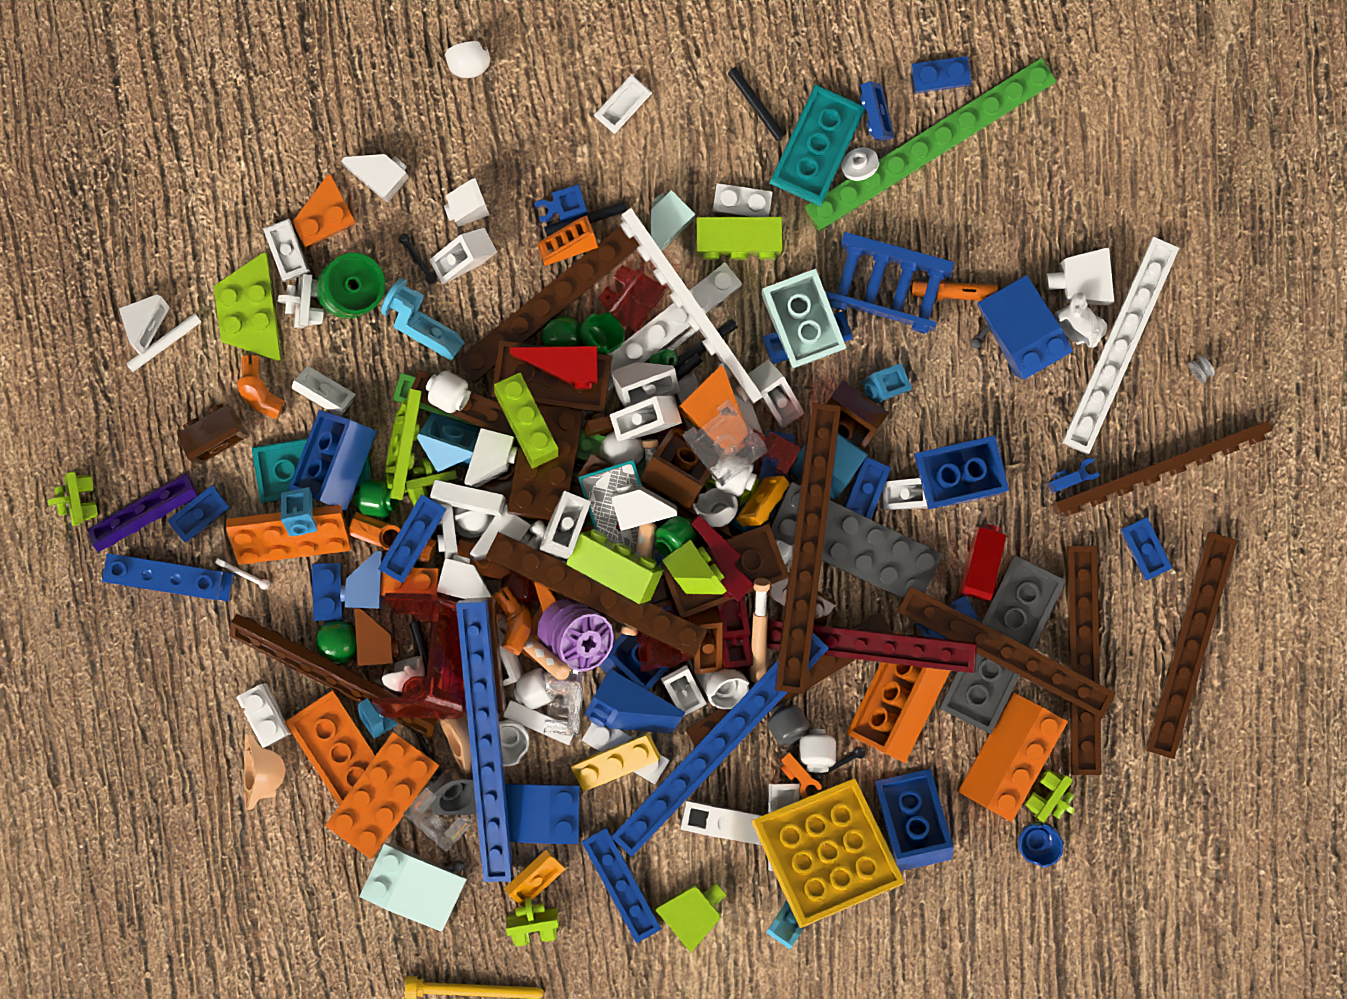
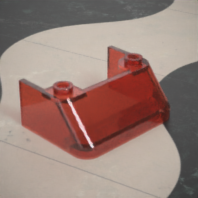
M385 593L386 601L396 614H413L420 622L432 623L427 676H414L404 683L401 698H373L372 704L383 717L458 719L463 717L467 710L456 603L426 593Z

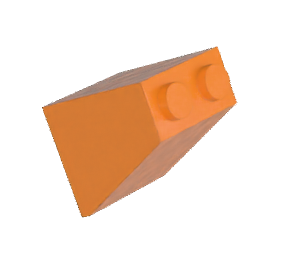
M720 365L678 407V411L724 458L729 454L736 456L747 445L744 439L749 434L726 371Z

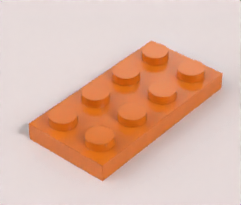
M341 505L312 508L317 531L297 536H289L281 521V512L226 519V529L238 565L351 551V540L348 535Z
M332 690L285 721V723L338 805H340L374 759L376 753L335 690Z
M392 732L325 826L372 860L437 771L440 764L399 734Z

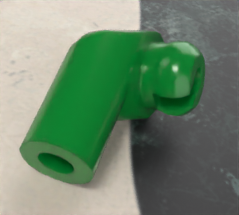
M665 349L652 354L648 363L675 366L678 362V356L674 350Z

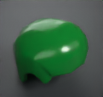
M609 312L599 315L593 313L581 323L579 332L584 346H597L598 354L608 355L621 347L625 340L623 327L619 320Z
M567 315L553 318L543 330V346H583L584 344L581 341L579 332L581 322L575 317Z
M342 620L328 621L323 624L316 635V648L319 655L332 660L338 666L349 664L357 656L356 630L349 622Z

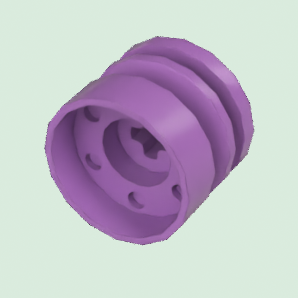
M561 599L551 604L544 611L538 623L537 635L539 642L564 663L568 664L571 669L576 671H589L598 667L608 657L613 647L614 634L612 626L606 618L571 599Z

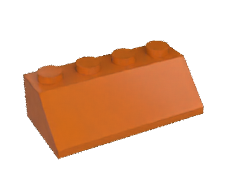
M881 662L846 734L906 763L950 671Z
M1013 692L992 733L987 737L957 792L1012 822L1068 721Z

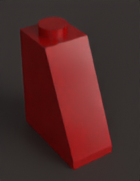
M984 523L983 528H975L956 593L981 601L992 599L1006 540V534L1000 533V527Z

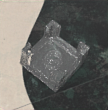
M729 399L717 408L719 414L697 431L695 427H692L683 434L686 444L721 487L767 452L764 441L757 433H753L739 416L738 410Z
M570 668L571 676L564 680H558L552 674L547 675L546 692L564 695V699L555 698L552 702L548 703L547 716L568 718V720H544L543 734L578 736L582 716L585 671H576Z
M431 786L422 791L403 814L444 851L448 852L475 821L468 815H461L447 828L445 821L434 812L430 813L428 811L431 803L436 799V795L432 792Z

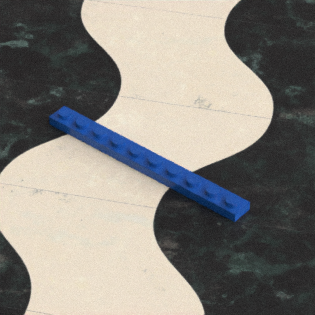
M487 599L460 600L456 603L483 882H511L514 875Z
M813 632L808 670L829 649ZM778 661L613 834L611 838L631 857L786 695L787 692L774 690Z

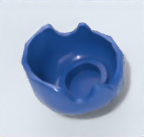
M1029 823L1024 826L1018 836V849L1023 858L1029 863L1039 865L1041 868L1057 863L1063 854L1064 843L1060 833L1048 823Z

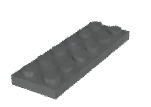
M789 482L790 485L787 487L776 510L770 528L775 539L793 547L800 486ZM829 500L822 561L902 599L910 586L925 594L943 554Z
M1013 555L980 623L1033 649L1066 580ZM977 654L975 672L956 671L939 709L991 734L1019 675Z

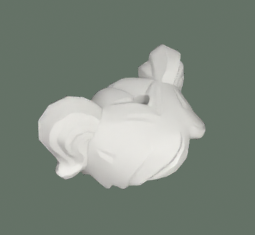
M1083 292L1075 293L1071 298L1070 305L1056 311L1054 316L1067 338L1075 341L1077 345L1086 343L1088 347L1094 348L1098 345L1100 339L1105 336L1107 323L1087 307V297Z

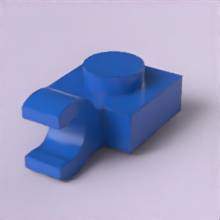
M1088 458L1083 460L1079 464L1078 470L1074 473H1070L1069 469L1054 474L1055 480L1048 483L1051 493L1082 481L1093 480L1099 477V472L1088 474L1085 469L1087 464L1094 462V459Z

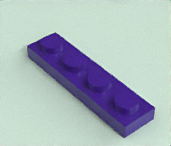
M187 473L181 475L89 527L88 533L92 546L97 552H100L107 547L113 546L128 535L138 532L149 523L164 517L167 513L181 505L189 503L198 496L190 476Z

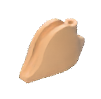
M466 704L450 711L442 705H436L434 707L438 717H440L439 721L462 774L467 775L470 773L472 761Z
M245 734V809L250 810L253 809L260 798L276 796V789L281 785L285 777V765L278 754L269 749L262 748L251 734Z

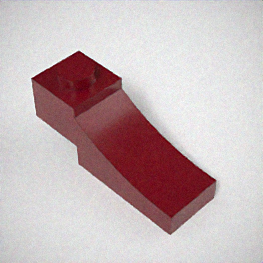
M698 514L690 523L710 547L718 569L725 577L720 581L727 590L722 595L728 600L734 597L739 601L754 586V583L734 565L741 555Z
M743 596L739 601L732 599L716 606L722 620L723 669L743 670L749 669L753 665L749 642L751 633L745 596Z

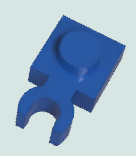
M579 184L552 192L554 201L539 200L535 203L536 209L541 207L548 209V213L545 216L539 217L540 223L549 222L556 214H559L560 221L587 213Z

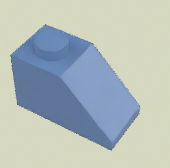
M375 551L346 578V585L342 584L340 599L341 602H345V607L383 609V596L380 595L381 571L378 568L385 557V552Z

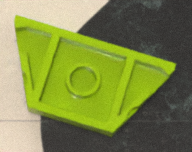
M261 253L214 285L220 340L227 345L238 347L275 361H282L269 258L267 253Z
M409 389L407 401L403 400L393 419L384 470L387 487L392 489L390 493V498L403 500L408 469H412L414 463V453L411 452L413 441L417 440L419 434V424H416L422 392L419 390Z

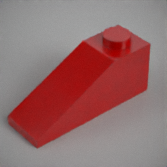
M597 346L510 347V354L513 358L569 385H575V389H592V384H598Z

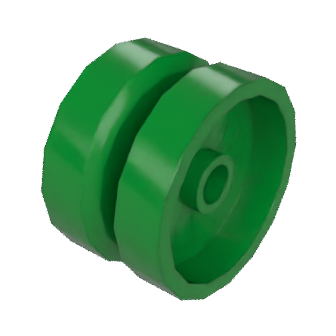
M349 252L338 256L322 269L317 279L316 292L320 304L328 313L340 319H354L370 312L380 303L385 293V277L381 267L374 259L362 253ZM348 282L354 285L351 289L348 287Z

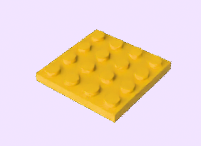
M855 778L753 819L751 822L800 928L905 883Z

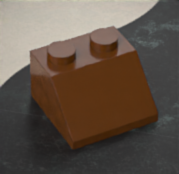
M842 380L826 403L827 405L841 407L838 433L862 450H864L889 414L887 410L844 380Z
M219 404L208 411L209 415L201 420L195 418L183 425L184 430L180 431L178 435L189 461L201 465L249 437L235 410L228 404L226 406Z
M673 426L652 456L640 480L690 509L722 454Z

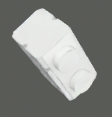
M262 683L236 697L241 708H245L244 713L262 748L269 747L292 734L267 683Z

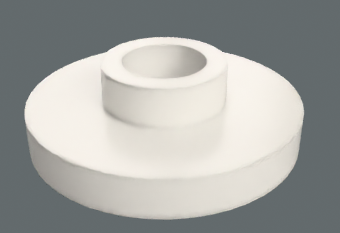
M865 147L856 148L848 152L841 163L844 175L855 181L871 177L879 167V159L875 151Z

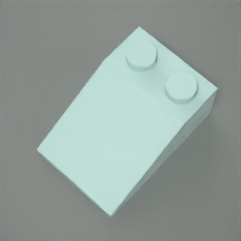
M816 269L762 288V297L793 369L846 349Z
M389 842L383 845L359 897L388 911L442 932L467 879Z

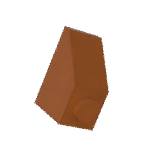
M716 606L687 617V621L707 630L695 658L691 656L694 675L718 672L723 669L722 620Z
M355 608L358 666L396 663L395 657H400L399 640H394V634L365 609Z

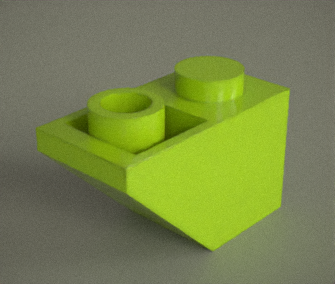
M691 540L662 560L686 594H723L727 591L720 582L725 578L715 564L711 566L708 564L712 561L703 546L697 549Z

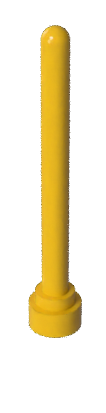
M406 975L405 999H417V996L423 997V994L540 999L544 995V991L540 987L424 982V979H418V976Z

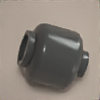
M782 703L771 710L772 716L769 718L767 726L778 744L787 745L791 748L799 744L800 738L808 735L807 732L810 724L798 706H786L785 703Z

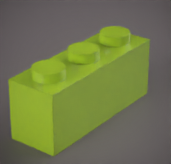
M697 217V256H702L703 260H718L719 256H731L732 260H746L748 255H759L760 260H774L776 255H781L782 217Z
M521 373L494 384L495 396L531 468L533 469L557 458L558 447Z
M592 529L591 531L579 533L572 555L568 558L566 565L638 604L651 600L664 571L656 566L657 562L646 556L639 557L631 553L632 549L629 546L619 542L615 544L607 540L608 536L601 531Z

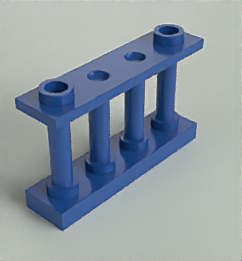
M844 232L841 244L842 248L846 249L848 256L836 294L826 292L830 307L841 311H846L848 307L912 325V330L923 334H928L929 330L935 332L937 322L929 320L940 281L944 280V277L951 278L954 262ZM865 254L872 256L875 264L864 301L847 297L858 258ZM890 262L901 264L902 272L891 309L875 305V300L885 267ZM917 269L928 272L930 278L919 315L914 316L903 313L902 309L913 272H917Z
M107 553L102 582L230 602L234 574Z

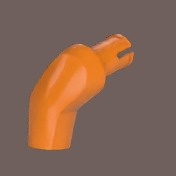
M249 354L244 355L241 358L242 377L237 381L240 395L254 411L278 420L283 411L285 401L269 392L265 383L259 377V357L252 354V364L249 365Z
M506 585L498 590V593L496 592L492 595L507 615L505 618L507 632L501 647L512 654L520 655L531 633L532 617L528 607L521 606Z

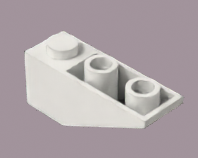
M686 799L680 829L761 845L751 822L762 815Z

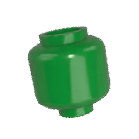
M366 480L359 489H356L354 494L355 505L358 506L363 515L370 517L389 516L392 511L397 509L399 500L390 498L392 489L387 487V481Z
M673 516L656 530L655 546L663 556L667 557L689 540L694 545L697 543L698 535L696 529L690 523L692 520L681 516Z

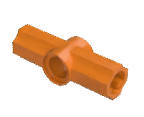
M356 512L352 518L348 535L389 550L391 546L386 542L387 534L393 530L399 534L401 528ZM429 540L418 561L426 564L430 563L436 550V540Z

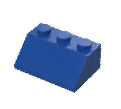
M319 410L288 489L297 490L309 487L313 499L331 506L341 505L342 510L346 511L349 502L352 500L353 491L363 471L365 460L373 445L377 431L355 421Z

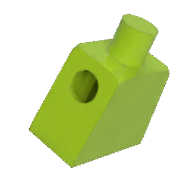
M717 882L704 893L695 883L658 904L656 911L691 953L720 920L721 914L715 905L723 900L727 894Z

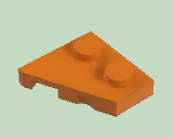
M329 174L301 209L292 224L304 247L308 249L351 227L356 222L332 175Z

